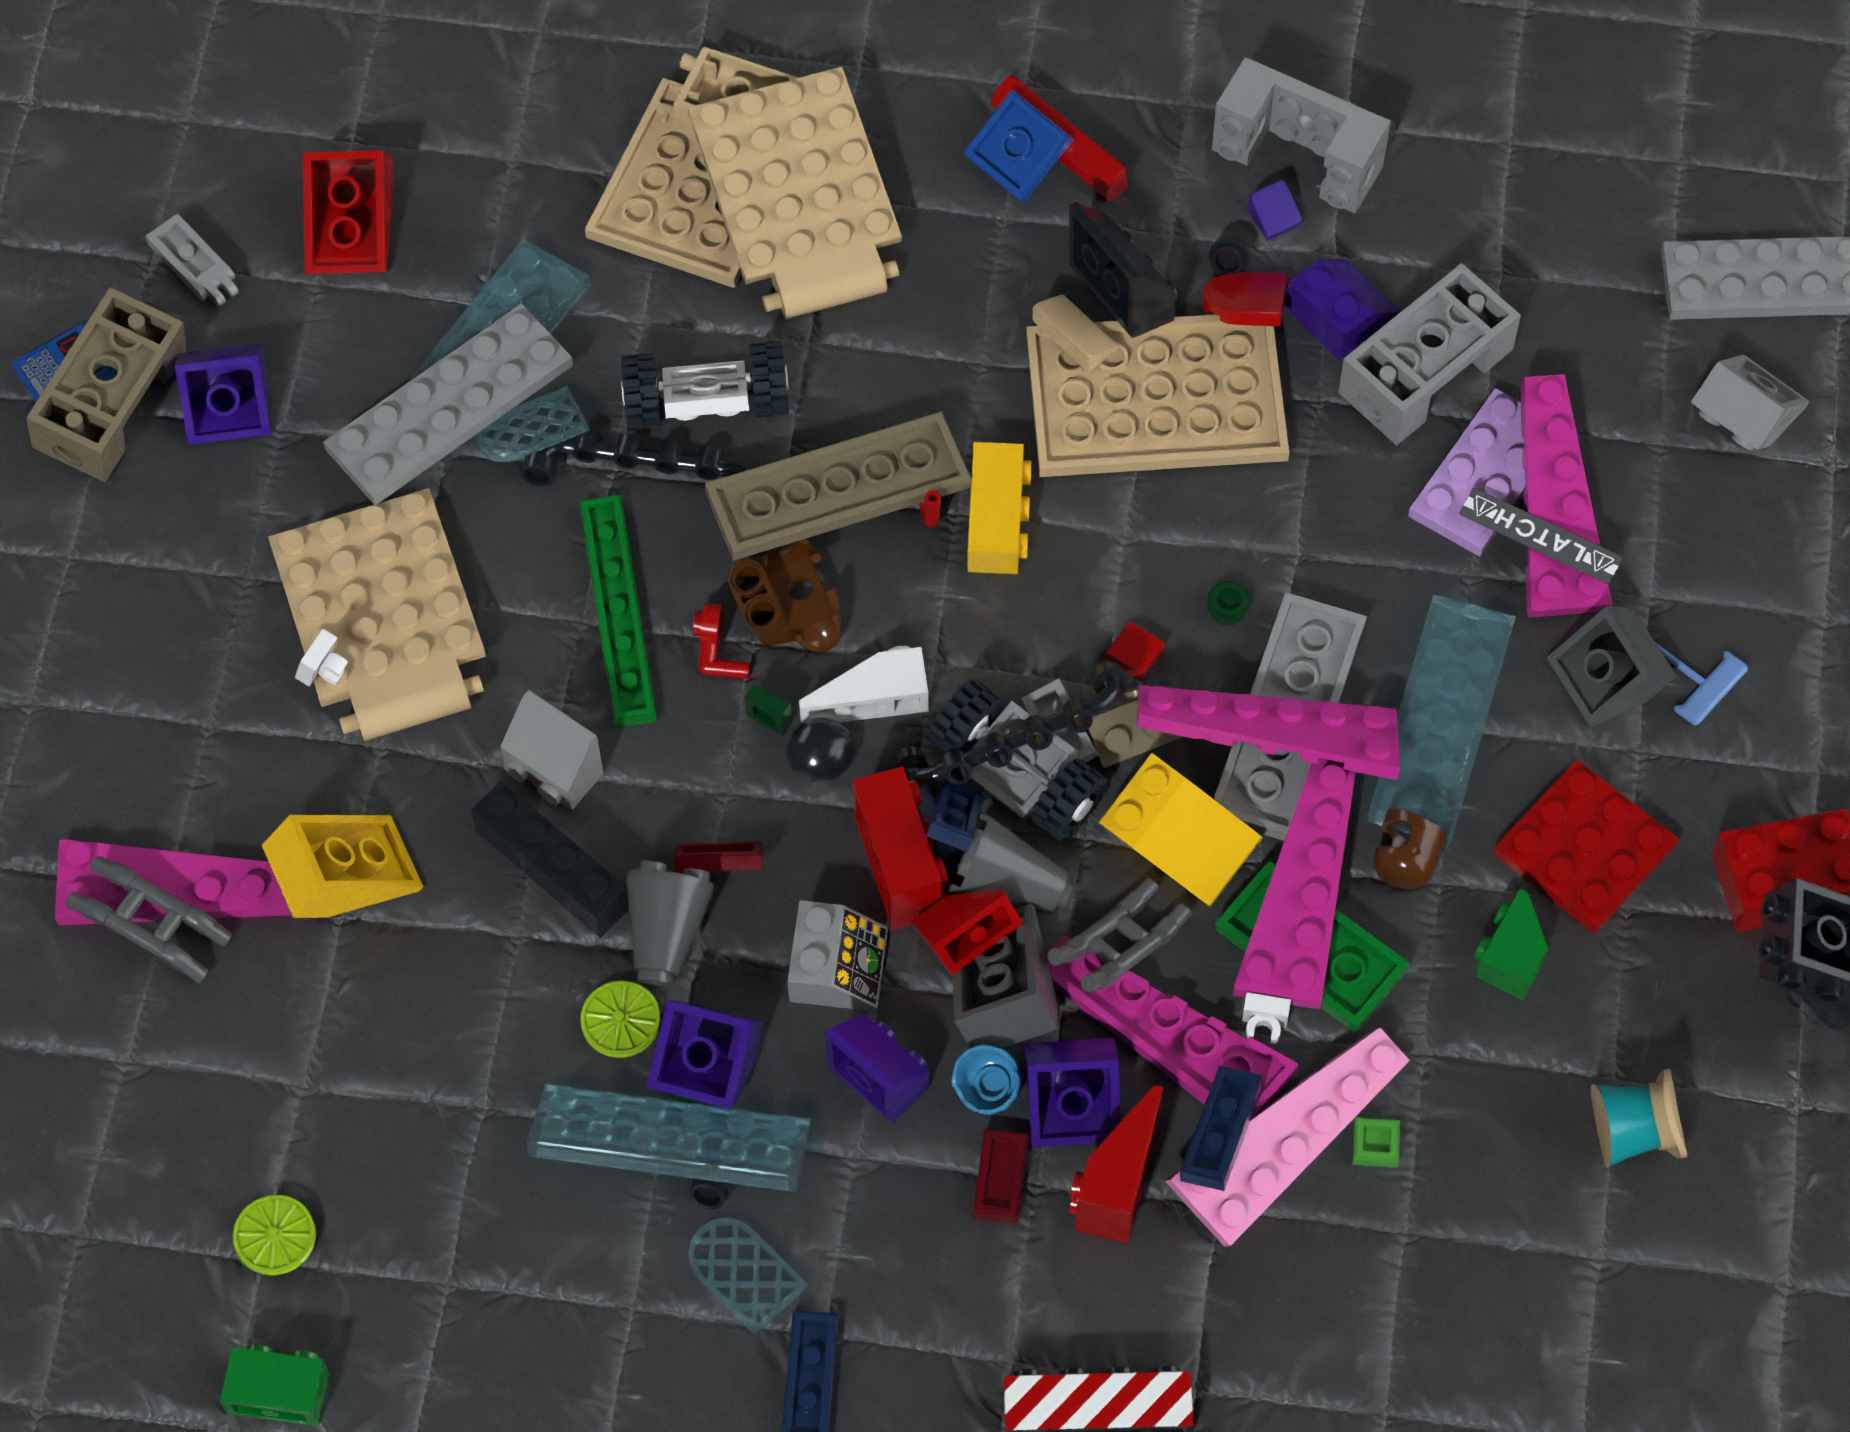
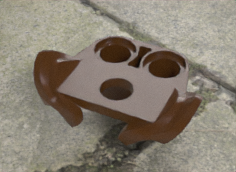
M807 539L764 551L761 555V563L750 559L739 561L729 571L728 582L744 621L758 641L765 645H778L797 641L803 648L809 651L822 653L830 651L836 646L841 634V615L835 587L830 586L825 592L814 564L822 561V557ZM753 580H759L754 588L745 590L748 583ZM799 581H809L813 585L811 595L801 601L793 599L791 597V589L794 584ZM774 615L769 623L759 625L765 616Z

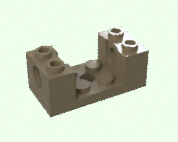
M109 287L26 417L32 448L106 483L126 451L123 427L153 379L167 385L176 371L175 363L178 354L187 352L184 322ZM103 366H110L118 371L117 375L108 381L99 380L94 374L97 369Z

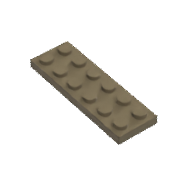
M938 412L705 483V493L734 561L923 503L925 493L930 490L939 492L941 497L969 489L971 488V477L942 412Z

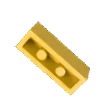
M974 442L968 572L1018 574L1019 558L1027 559L1028 534L1020 533V522H1029L1030 497L1022 496V485H1031L1032 460H1023L1024 444Z

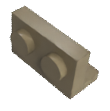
M1139 686L1125 691L1126 699L1116 702L1108 709L1092 716L1093 723L1087 730V733L1098 753L1096 760L1099 768H1106L1182 738L1179 735L1137 727V693Z

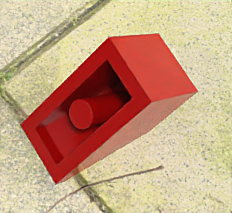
M1002 890L946 895L911 921L929 951L951 975L1023 924Z

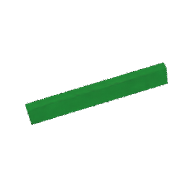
M621 494L580 500L615 729L657 722Z

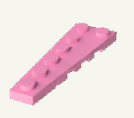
M1381 1028L1373 1029L1327 1062L1320 1070L1313 1072L1299 1082L1295 1088L1281 1098L1274 1100L1263 1108V1111L1250 1119L1225 1191L1180 1181L1181 1168L1170 1175L1165 1182L1224 1247L1231 1246L1410 1060Z

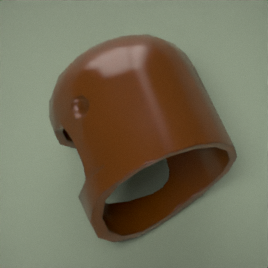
M1399 808L1388 809L1381 828L1384 834L1390 838L1391 846H1382L1376 849L1373 858L1374 868L1378 876L1391 886L1405 890L1421 888L1427 885L1433 877L1447 838L1445 832L1436 824L1417 814ZM1392 823L1408 824L1411 829L1409 838L1398 832Z

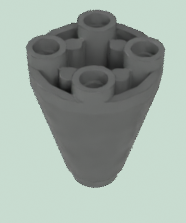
M641 861L640 867H635L634 870L628 871L626 879L634 969L638 971V982L669 987L672 986L673 977L678 976L713 896L714 885L709 882L710 873L704 870L685 868L683 874L666 871V864L655 861Z

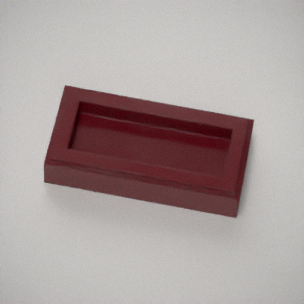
M760 841L677 844L675 846V873H683L685 868L700 869L707 872L762 870L763 846Z
M984 1128L973 1206L974 1219L1018 1224L1029 1134Z

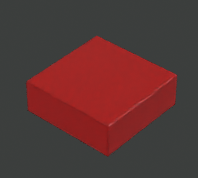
M1129 622L1106 652V660L1118 663L1124 671L1142 681L1165 650V642Z

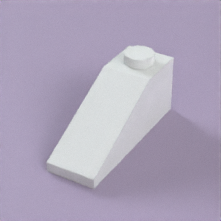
M896 646L888 651L878 652L799 700L801 724L808 719L816 717L830 718L840 723L929 712L928 687L922 647Z

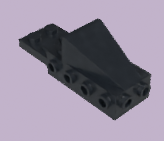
M1798 878L1787 881L1782 886L1764 894L1761 905V916L1763 917L1762 937L1758 951L1760 958L1759 977L1777 983L1778 987L1783 990L1794 991L1829 1028L1839 1030L1850 1025V897Z

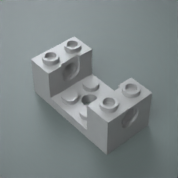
M1245 57L1216 103L1212 150L1227 160L1237 161L1248 166L1268 131L1275 133L1285 141H1293L1305 146L1317 155L1325 157L1324 167L1327 168L1326 177L1321 183L1319 198L1335 208L1345 209L1355 214L1384 166L1391 121Z
M1461 263L1343 359L1338 393L1397 446L1426 422L1431 396L1471 363L1485 373L1513 350L1521 315ZM1426 335H1435L1442 340L1443 344L1438 347H1428L1422 343L1421 338Z

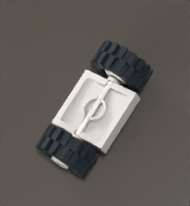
M782 341L749 344L752 377H750V373L745 374L744 360L662 368L663 381H659V386L657 384L654 353L621 356V388L628 430L661 427L659 394L660 398H664L666 418L692 420L699 415L708 414L728 417L740 413V411H749L747 390H751V385H753L756 418L789 415L787 396L789 386L787 366L784 364Z

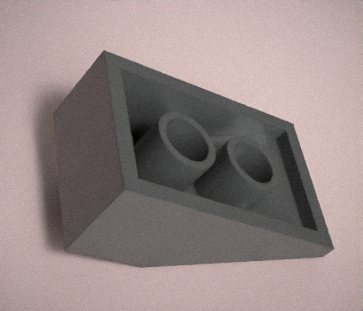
M1032 903L1015 908L1023 922L1022 925L953 974L954 1023L970 1048L986 1044L1003 1049L1004 1047L1058 1029L1056 995L1036 911Z

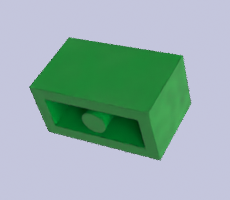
M248 1344L246 1349L232 1347L220 1401L229 1415L319 1426L329 1371L324 1360L319 1359V1355L306 1350H293L291 1355L274 1353L272 1348L260 1344Z

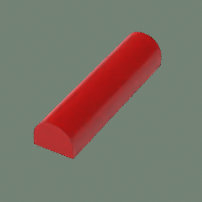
M1009 75L998 86L991 99V106L997 110L1010 91L1013 90L1074 139L1058 161L1107 201H1112L1128 188L1126 167L1016 77Z

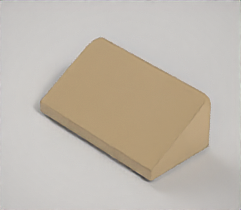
M1063 294L1038 302L1033 306L1032 321L1088 373L1118 350L1119 346Z

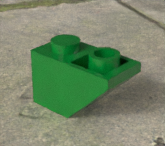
M1520 889L1513 902L1505 899L1494 920V923L1499 925L1493 938L1488 935L1483 937L1474 958L1480 961L1475 977L1523 1001L1543 966L1548 947L1529 894Z

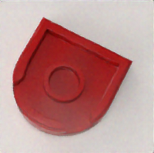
M1239 272L1238 274L1228 273L1215 277L1203 287V310L1208 314L1213 312L1220 315V321L1227 324L1279 327L1281 326L1287 293L1288 274Z

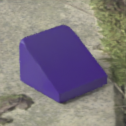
M1283 179L1249 195L1247 212L1267 240L1302 225L1303 220Z

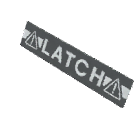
M1476 488L1472 489L1459 512L1465 518L1606 584L1611 581L1623 559L1622 556Z

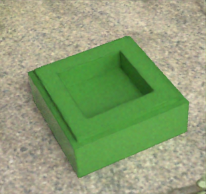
M1355 1117L1353 1123L1352 1165L1398 1168L1400 1120Z

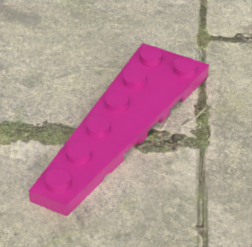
M1565 374L1524 377L1520 384L1521 427L1524 441L1522 462L1523 469H1525L1526 485L1523 497L1526 512L1600 546ZM1527 547L1526 602L1528 618L1600 612L1606 606L1613 605L1608 584Z
M1139 685L1137 727L1193 739H1205L1209 742L1227 746L1235 745L1240 741L1253 744L1259 748L1261 753L1275 755L1276 749L1302 754L1301 761L1318 764V759L1322 758L1344 763V770L1388 779H1398L1400 756L1396 708L1167 688L1163 686Z
M1319 758L1318 764L1311 763L1234 985L1233 996L1246 998V993L1248 992L1291 999L1290 1005L1319 1010L1321 1008L1356 773L1344 770V763Z
M66 839L59 840L55 920L58 926L98 924L84 915L67 908L66 900L72 892L96 899L113 908V911L117 910L129 890L110 882L109 879L91 872V862L97 856L132 869L139 876L189 905L196 906L214 919L292 915L269 861ZM144 899L131 921H162L167 912Z
M1063 935L1052 948L1060 946L1070 938ZM1088 950L1080 959L1057 966L1049 962L1048 953L1046 954L1053 987L1204 1105L1219 1066L1263 1075V1086L1251 1119L1264 1110L1263 1108L1275 1098L1298 1071L1299 1064L1251 1037L1246 1039L1226 1028V1023L1213 1016L1208 1018L1188 1007V1003L1174 995L1170 997L1151 987L1149 981L1131 971H1127L1111 987L1103 990L1097 989L1092 992L1084 991L1081 986L1082 977L1104 965L1102 961Z

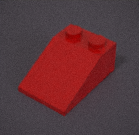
M383 150L303 152L305 274L387 273L393 202L392 156Z
M1154 1085L1089 1156L1085 1172L1076 1171L1070 1194L1072 1200L1069 1214L1076 1215L1075 1231L1128 1244L1160 1120L1163 1087Z

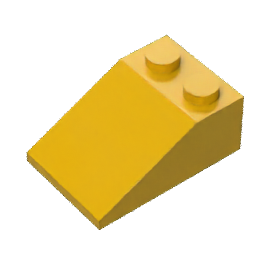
M1153 753L1150 754L1099 822L1209 907L1214 904L1263 839L1260 834Z
M289 815L262 844L293 918L331 917L416 893L423 888V884L391 815Z

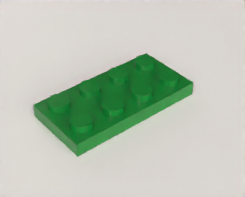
M1268 861L1215 923V930L1244 952H1246L1276 866L1271 861ZM1335 909L1321 1009L1356 1033L1406 974L1410 963L1337 909Z

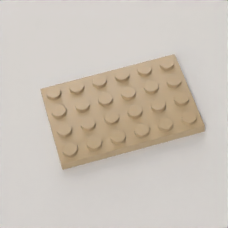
M1217 314L1174 317V321L1131 338L1118 321L1093 322L1119 348L1089 373L1039 326L1026 327L1039 477L1288 461L1289 445L1273 326L1227 324L1221 322L1220 315Z

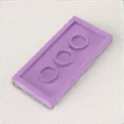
M1495 388L1409 509L1408 517L1481 557L1497 532L1461 516L1459 512L1473 488L1515 507L1523 497L1526 485L1525 469H1523L1522 462L1524 441L1522 438L1520 401Z

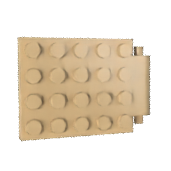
M703 46L698 57L684 53L681 58L680 68L690 71L684 85L662 78L585 228V234L587 239L735 288L742 272L688 116V107L797 79L798 77Z
M842 67L688 107V116L745 284L768 278L772 280L776 293L762 296L766 312L781 308L783 316L787 320L887 292L886 279L899 276V271L895 260L881 263L877 248L901 242L902 235Z
M429 488L378 503L376 506L371 505L268 536L304 653L306 654L321 630L324 629L337 637L333 653L342 656L348 661L344 668L345 672L336 685L327 682L319 674L313 681L321 707L351 699L355 713L339 718L343 734L361 730L365 742L471 709L468 696L483 692L484 689L479 675L463 680L458 665L486 657Z

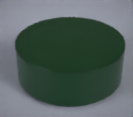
M1223 581L1211 588L1208 594L1207 610L1213 620L1223 625H1234L1241 622L1247 616L1250 596L1244 586L1234 581Z

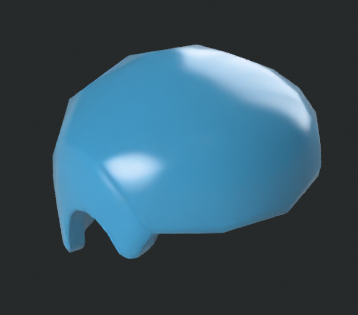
M982 1044L966 1049L955 1061L951 1083L967 1108L980 1114L993 1115L1008 1110L1019 1098L1023 1078L1018 1063L1008 1052L1001 1048Z

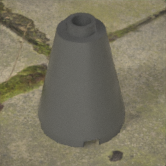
M980 812L977 822L982 824L981 829H975L974 838L968 852L961 850L951 877L959 881L957 886L954 884L948 885L947 893L955 895L1002 890L1013 907H1021L1032 903L1036 911L1053 913L1056 906L1064 909L1074 884L1067 882L1069 872L995 819Z

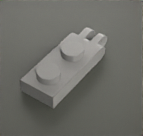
M178 213L145 236L148 245L200 300L203 301L209 297L217 306H220L226 302L224 296L219 291L220 288L230 297L239 293L236 285L231 281L235 278L231 268Z

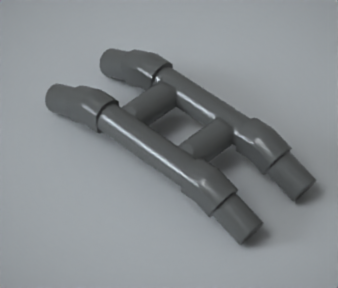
M100 856L95 857L90 865L91 872L109 879L110 882L129 890L116 911H113V908L96 899L85 897L77 892H72L66 900L67 908L84 915L103 927H108L158 956L162 961L177 971L183 972L195 982L200 983L209 969L193 959L186 951L169 942L182 921L221 947L225 946L230 940L232 933L217 923L206 912L196 906L189 905L151 883L132 869ZM144 899L167 912L154 933L131 921Z
M1146 877L1133 891L1131 890L1124 899L1118 902L1115 908L1079 935H1075L1063 942L1060 946L1050 949L1048 960L1055 966L1071 963L1084 956L1088 950L1102 961L1104 965L1096 968L1094 972L1083 976L1081 986L1086 992H1092L1097 989L1103 990L1119 981L1122 975L1157 948H1161L1177 934L1178 929L1191 917L1192 912L1186 905L1179 903L1166 917L1164 916L1151 928L1148 933L1132 920L1145 907V903L1159 890L1157 883L1151 878ZM1115 929L1134 943L1122 954L1102 940Z

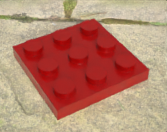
M1576 760L1495 846L1493 854L1596 935L1677 847L1680 839L1580 761Z

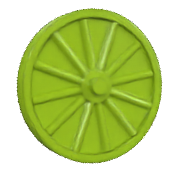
M613 981L598 987L586 999L580 1017L582 1032L589 1045L597 1052L613 1058L631 1057L644 1051L657 1037L661 1025L660 1009L655 997L645 987L631 981Z
M268 1195L251 1202L240 1213L233 1229V1244L240 1260L249 1269L263 1275H281L299 1267L309 1257L316 1239L315 1224L308 1209L298 1200L285 1195Z

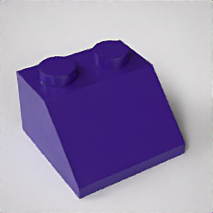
M1319 259L1288 281L1285 308L1339 361L1344 359L1400 313L1347 259Z
M261 343L178 354L175 370L188 445L271 435L268 386Z
M667 1000L646 1088L733 1109L753 1069L765 1022L685 1001Z
M862 1014L831 1027L825 1033L828 1067L890 1123L893 1124L929 1089V1066L927 1062L916 1051L910 1049L907 1052L896 1042L897 1038L893 1031L882 1021L878 1020L874 1023L869 1017Z
M1114 1038L1025 1043L1026 1084L1032 1148L1102 1143L1121 1122L1119 1064Z

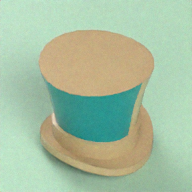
M1670 1068L1662 1070L1656 1082L1648 1083L1646 1086L1591 1085V1099L1603 1160L1607 1168L1628 1158L1655 1149L1667 1150L1676 1158L1688 1157Z

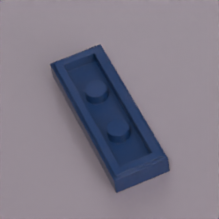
M948 779L943 780L937 793L926 836L968 852L974 838L984 794L965 785L952 784Z
M1223 1066L1218 1067L1180 1170V1181L1225 1191L1263 1086V1075Z
M793 1310L781 1432H829L839 1313Z

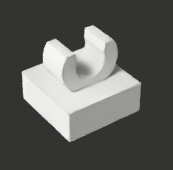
M324 629L321 630L299 663L295 675L297 680L310 686L319 674L327 682L333 685L337 684L345 672L344 668L348 664V661L342 656L333 653L337 637Z
M1247 992L1242 1021L1248 1022L1246 1038H1254L1255 1029L1258 1026L1264 1025L1271 1030L1270 1044L1276 1045L1280 1037L1281 1028H1286L1291 999Z

